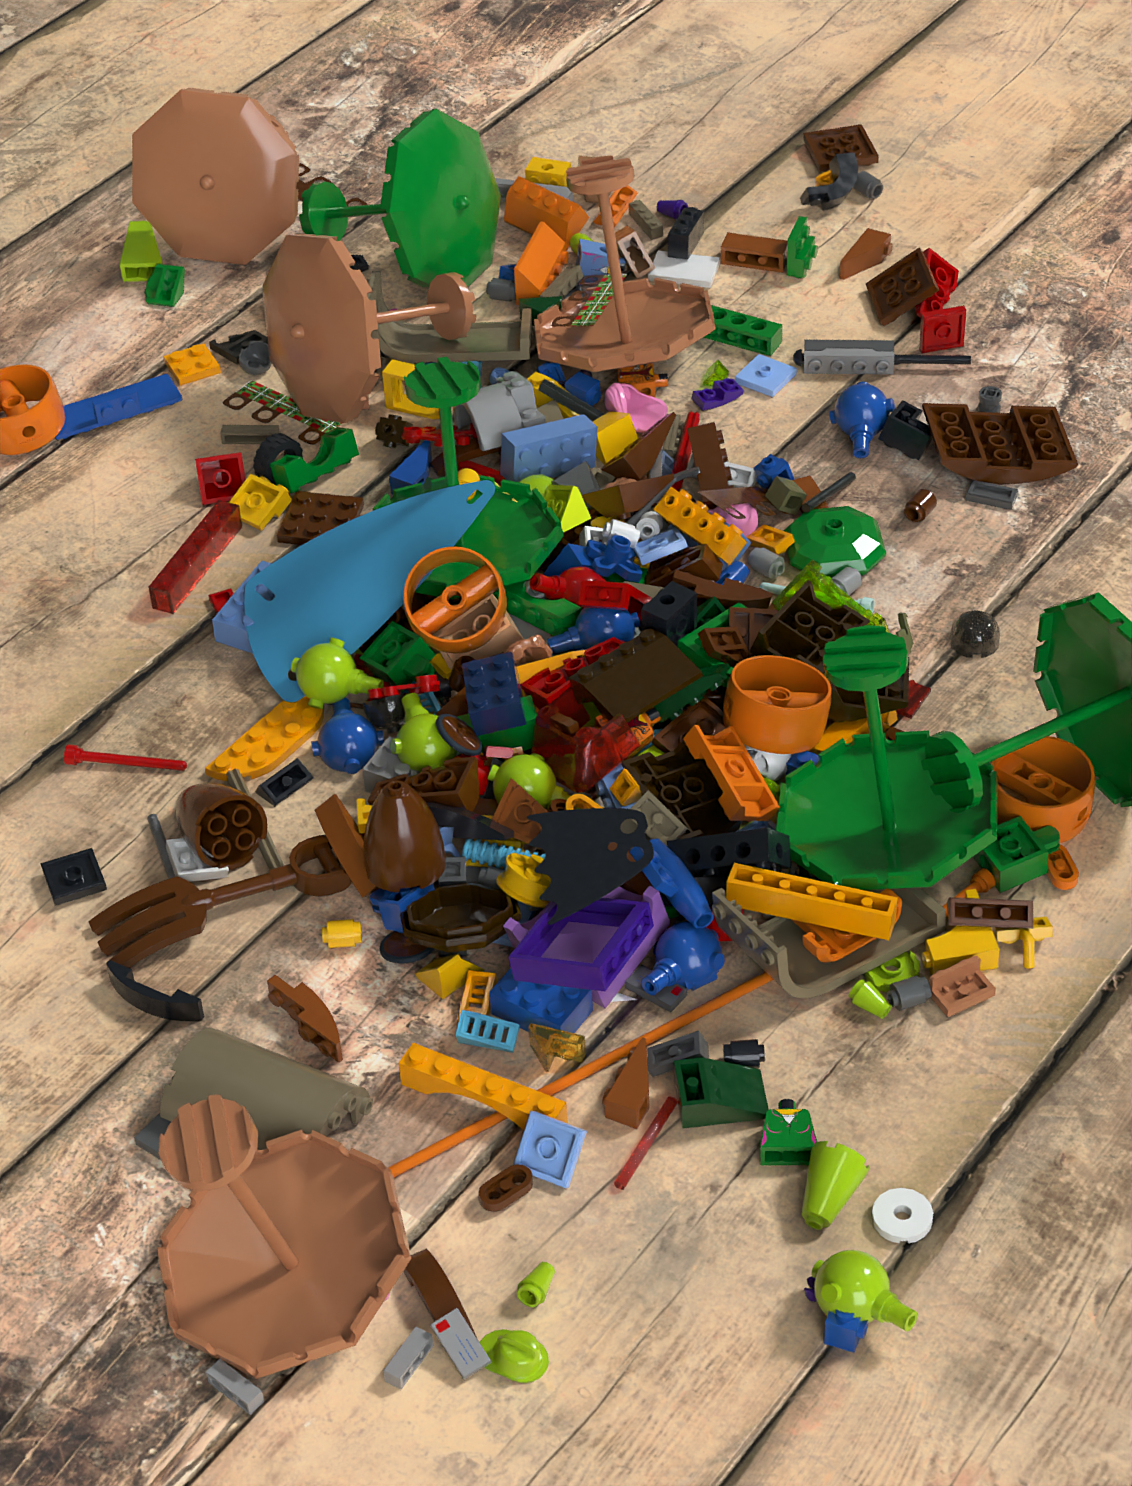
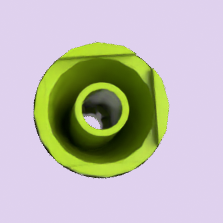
M819 1141L814 1144L811 1150L801 1215L805 1219L806 1225L816 1230L828 1228L867 1176L870 1169L869 1165H864L866 1159L861 1154L839 1143L833 1148L826 1146L828 1141Z

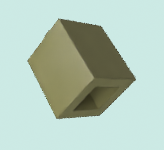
M776 476L765 496L778 510L796 515L807 494L793 480Z

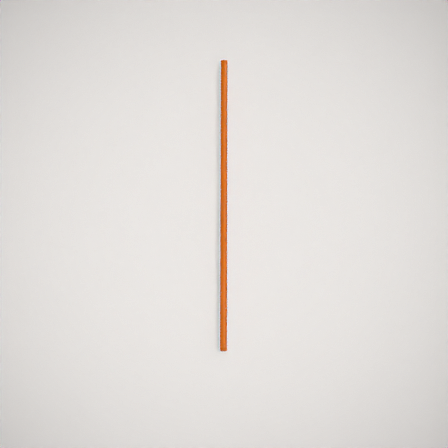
M763 972L537 1091L552 1096L629 1055L632 1047H637L642 1037L646 1038V1046L765 985L773 979L766 972ZM496 1111L388 1168L392 1171L394 1178L508 1118Z

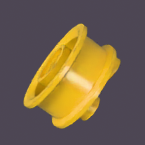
M511 853L505 859L507 865L505 871L498 874L496 882L512 898L530 906L545 908L549 901L541 900L540 895L550 886L551 878L546 874L534 871L543 862L544 859L534 854L529 857Z

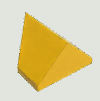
M459 954L436 958L414 974L422 983L440 998L444 999L466 983L468 970L482 972L484 969L461 959Z

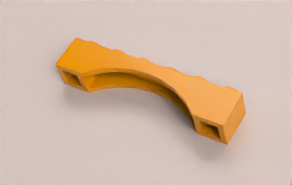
M412 1043L399 1061L401 1085L426 1095L432 1093H451L474 1099L505 1115L523 1131L530 1111H536L568 1123L567 1104L565 1101L416 1043Z

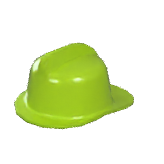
M495 1330L485 1335L479 1342L491 1360V1363L484 1368L519 1383H530L540 1379L547 1371L549 1365L548 1353L535 1336L527 1331Z

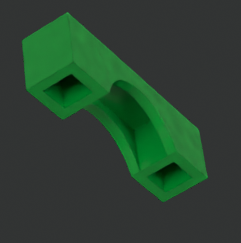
M337 427L322 435L319 451L315 458L308 463L302 457L285 455L270 463L276 486L281 484L288 489L289 493L299 491L301 486L317 481L319 476L332 473L337 466L350 463L352 458L359 455L353 430Z
M526 580L504 586L507 598L506 611L552 636L563 634V632L568 631L567 628L575 626L576 619L582 610V607L564 598L543 600L529 595L526 592ZM498 589L497 591H495V592L492 593V594H493V595L498 599V601H499V589Z

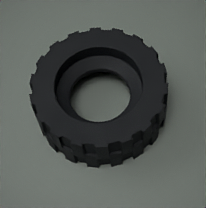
M282 433L268 436L256 451L253 460L255 475L258 477L263 476L276 485L270 463L274 462L283 450V456L293 455L303 458L301 445Z

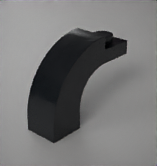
M855 152L836 154L829 164L833 183L825 186L807 187L800 197L801 204L816 206L821 203L823 210L832 209L841 204L854 187L858 177V163Z

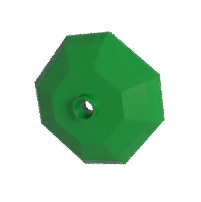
M849 506L812 509L807 513L804 512L783 530L792 534L795 540L787 548L790 565L820 580L832 579L845 567L858 570L862 576L867 574L886 556V549L878 522L873 517Z

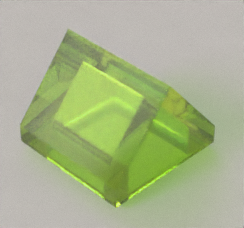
M719 360L707 369L703 385L713 386L714 381L728 378L729 371Z

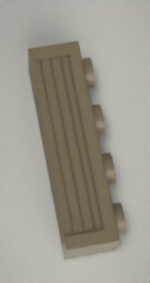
M641 200L629 203V215L650 239L663 237L662 223Z
M569 264L545 289L540 297L562 296L563 299L584 277L581 266Z
M677 414L662 446V450L672 459L677 455L681 429H683L681 415Z
M222 425L220 434L222 444H261L268 436L270 437L275 433L278 434L280 431L279 425Z

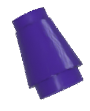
M660 200L657 203L656 209L657 212L677 220L682 210L688 208V204L683 200Z

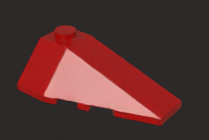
M931 248L923 252L939 291L915 306L916 315L920 318L923 312L943 309L944 304L950 299V294L955 291L958 281L959 270Z
M612 637L586 649L584 656L571 660L569 657L563 660L564 665L552 671L549 668L541 670L520 684L521 688L527 696L531 695L533 703L544 717L550 719L551 716L558 712L569 717L570 714L581 706L576 701L569 677L577 673L580 668L589 666L597 661L600 656L614 651L624 642Z

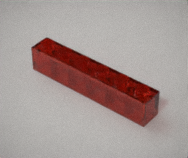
M221 500L215 503L148 586L152 609L174 614L241 530L242 521L239 505Z

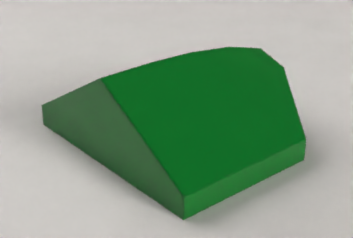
M157 264L145 287L144 293L147 304L174 307L184 294L185 268Z

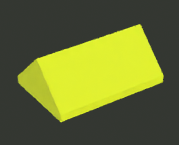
M548 485L544 499L547 502V507H551L560 519L563 533L591 519L578 487L574 485Z

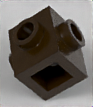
M389 414L388 418L380 417V421L376 424L375 428L376 439L383 442V446L396 449L397 445L409 447V443H406V440L401 438V434L403 433V428L412 427L413 424L402 421V417Z

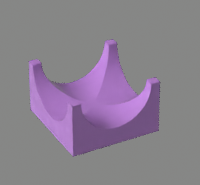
M651 886L646 889L643 895H637L618 887L602 897L649 902L654 927L605 992L592 990V1001L603 1008L609 1005L625 984V981L631 976L670 925L660 893ZM549 901L536 917L526 923L519 924V922L509 918L503 925L514 949L546 911L552 901ZM568 922L541 957L592 963L619 927Z

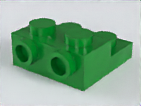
M798 217L788 237L787 276H794L796 278L806 277L807 270L811 269L812 259L817 256L818 246L815 245V236H809L810 226H807V217Z

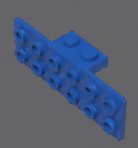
M164 374L64 405L65 423L55 439H65L69 436L87 432L100 426L110 425L113 422L128 419L138 414L151 412L157 408L173 405L183 400L182 395L169 375Z

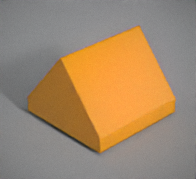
M627 769L622 770L609 788L621 806L637 802L642 797L639 785Z

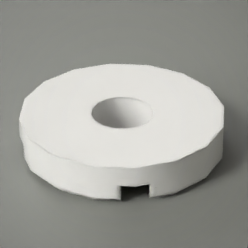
M906 1188L890 1189L882 1193L874 1202L872 1210L873 1225L883 1238L891 1242L900 1243V1241H908V1243H913L924 1238L930 1231L933 1210L930 1202L924 1195L915 1190ZM904 1212L907 1213L910 1216V1218L906 1220H900L895 1217V1214Z

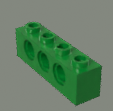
M711 305L716 329L703 338L767 356H772L782 343V324Z

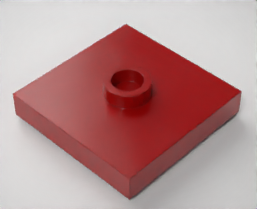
M964 305L921 313L919 350L922 354L964 346L966 308Z

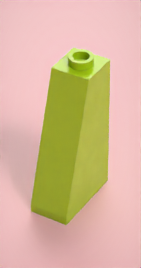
M130 221L120 261L123 282L147 281L154 272L155 266L163 264L152 225L148 221Z

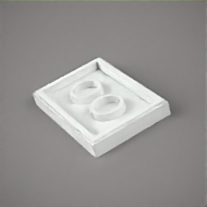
M657 251L653 261L655 269L648 273V281L654 282L655 278L674 281L679 285L684 283L711 288L720 265V257L691 254L689 259L668 257V252Z

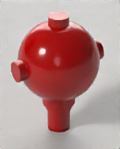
M578 566L565 570L559 576L553 575L548 577L534 573L530 579V588L544 593L548 599L558 600L564 598L578 605L582 580L606 581L593 569Z

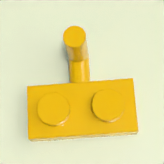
M1047 917L1033 918V929L992 927L997 942L1012 944L1017 942V940L1023 941V967L1028 969L1035 967L1034 941H1042L1046 937H1053V926Z

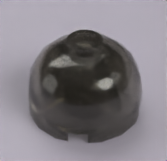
M979 610L966 611L960 614L951 627V647L958 654L967 658H973V654H981V658L994 654L999 648L1000 628L997 621L989 613Z
M412 692L364 702L363 707L367 720L377 729H387L388 734L399 732L401 726L405 723L404 718L406 714L401 700L405 695Z

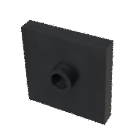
M92 848L40 863L55 906L107 890Z

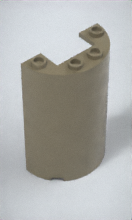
M210 1027L194 1035L176 1058L171 1070L176 1071L172 1077L171 1085L165 1084L160 1117L172 1122L178 1116V1109L187 1103L193 1105L199 1101L208 1100L210 1095H221L223 1099L235 1101L247 1109L258 1130L257 1149L264 1150L267 1148V1141L302 1130L304 1134H311V1131L314 1130L328 1136L339 1127L342 1119L348 1112H351V1123L357 1124L364 1115L370 1113L373 1107V1099L370 1098L368 1091L361 1086Z

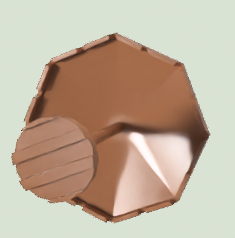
M197 88L181 89L132 134V203L179 257L246 265L289 228L298 216V189H296V184L299 181V155H297L296 146L289 139V134L284 130L282 124L273 115L268 114L256 99L248 97V94L223 91L221 93H214V90Z
M612 155L598 156L582 160L581 166L568 168L566 171L567 188L571 192L583 195L597 194L613 297L594 326H551V323L557 317L577 316L586 303L582 302L583 300L570 301L569 297L561 301L562 307L560 311L558 305H554L537 315L534 323L539 359L592 372H602L668 360L716 329L708 290L704 291V287L682 283L680 285L681 290H679L676 282L660 278L654 279L655 285H651L648 278L626 282L622 280L609 192L621 189L634 180L635 174L631 160L629 158L613 160ZM596 287L586 288V291H594ZM581 293L574 295V298H584L581 296ZM560 319L556 323L566 324L570 322V319Z
M286 235L263 283L269 359L301 414L306 417L340 423H348L358 418L367 401L364 395L371 393L380 376L378 373L374 374L377 368H381L379 339H372L371 332L378 329V324L429 316L434 329L441 337L447 340L467 337L468 335L466 334L469 332L471 324L476 322V314H473L472 301H475V296L473 292L468 290L466 284L461 279L464 277L455 272L437 275L430 283L427 292V305L377 313L376 300H369L367 296L368 293L373 291L360 269L353 270L349 267L354 266L355 261L342 240L337 241L335 236Z
M216 1094L208 1096V1100H202L193 1105L187 1103L178 1109V1116L169 1124L165 1135L161 1133L159 1139V1156L164 1168L171 1178L182 1187L192 1189L188 1195L191 1199L190 1206L188 1208L184 1206L179 1208L160 1236L162 1246L157 1247L162 1281L167 1288L164 1291L168 1321L174 1336L218 1360H223L228 1365L255 1379L356 1346L411 1260L392 1171L382 1161L354 1148H351L349 1151L342 1143L314 1130L311 1131V1134H304L302 1130L269 1140L266 1142V1149L258 1150V1130L247 1109L235 1101L223 1099L221 1095Z

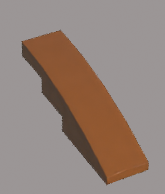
M333 794L314 811L341 865L361 897L365 898L379 887L375 886L367 878L363 854L364 834L359 833L357 824L338 796Z

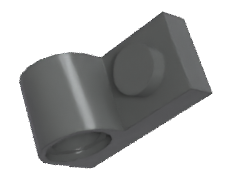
M696 1031L647 1048L648 1071L655 1077L673 1071L675 1060L701 1057L709 1059L708 1043L700 1031Z

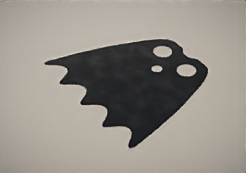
M588 808L527 816V819L536 821L542 827L541 832L529 842V845L541 848L546 853L545 859L534 871L546 874L551 878L550 886L540 895V899L557 904V911L548 921V925L576 913L609 894L642 871L654 857L652 843L645 838V831L648 827L646 816L638 810ZM627 819H634L638 823L636 830L629 834L623 833L620 829L622 822ZM611 842L617 843L615 850L608 849V845ZM633 847H641L644 851L643 857L636 862L629 861L627 859V852Z

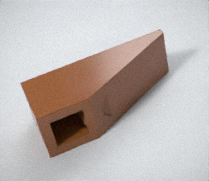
M643 1037L637 1047L631 1048L624 1068H619L614 1085L611 1089L608 1088L605 1091L602 1099V1104L605 1105V1118L634 1129H638L650 1108L646 1038Z

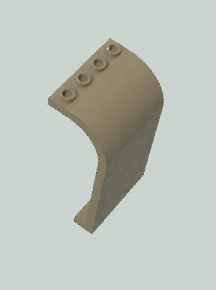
M372 271L371 277L367 279V282L373 292L367 294L368 299L376 300L377 313L390 311L382 295L381 271ZM531 308L523 309L521 321L472 323L469 332L466 334L468 335L467 337L453 340L441 337L432 324H411L402 320L378 324V329L371 332L372 339H379V347L384 354L395 360L407 363L437 362L439 357H448L451 362L467 360L530 359L532 338Z
M920 887L890 889L902 899L901 914L894 925L890 940L876 938L840 960L823 963L804 947L803 935L807 933L791 919L777 916L757 926L756 919L752 921L751 915L745 917L741 913L740 904L736 905L735 900L729 902L725 898V890L723 888L712 892V911L719 928L788 994L797 998H813L823 995L914 948L927 939H931L946 931V909ZM874 889V890H865V891H869V892H874V893H879V894H880V892L883 891V890H885V889Z

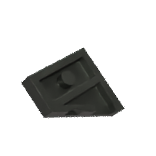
M252 330L243 334L228 336L229 341L217 343L216 340L209 342L211 350L238 365L241 349H246L251 341H262L268 344V338L258 331Z

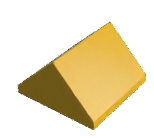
M609 411L593 421L597 426L596 457L604 465L625 451L624 448L638 439L630 413Z

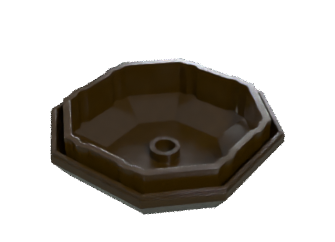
M474 883L438 887L412 902L400 914L403 934L408 940L415 944L449 953L485 948L506 934L503 925L509 918L517 922L521 919V912L516 899L509 896L502 889Z

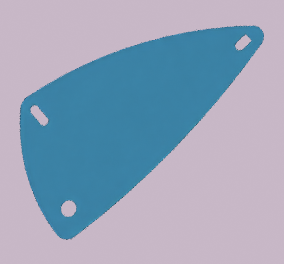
M482 480L447 487L371 511L308 541L260 571L247 582L244 599L245 615L255 622L250 626H246L249 643L259 668L283 700L286 702H296L305 696L299 688L297 681H291L288 678V672L291 669L293 659L295 657L300 658L306 650L314 645L329 643L330 638L344 641L343 648L352 655L402 606L406 579L414 565L422 557L434 550L454 547L495 492L493 482ZM476 489L483 493L473 504L467 503L468 497ZM431 570L422 578L416 589L424 582V580L432 573L433 570ZM259 584L265 585L274 593V599L271 601L264 599L256 591V586Z

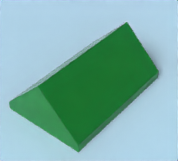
M531 695L522 697L527 725L478 736L482 744L481 753H483L485 745L510 748L522 746L523 751L546 745ZM469 713L458 716L459 719L463 720L473 729Z

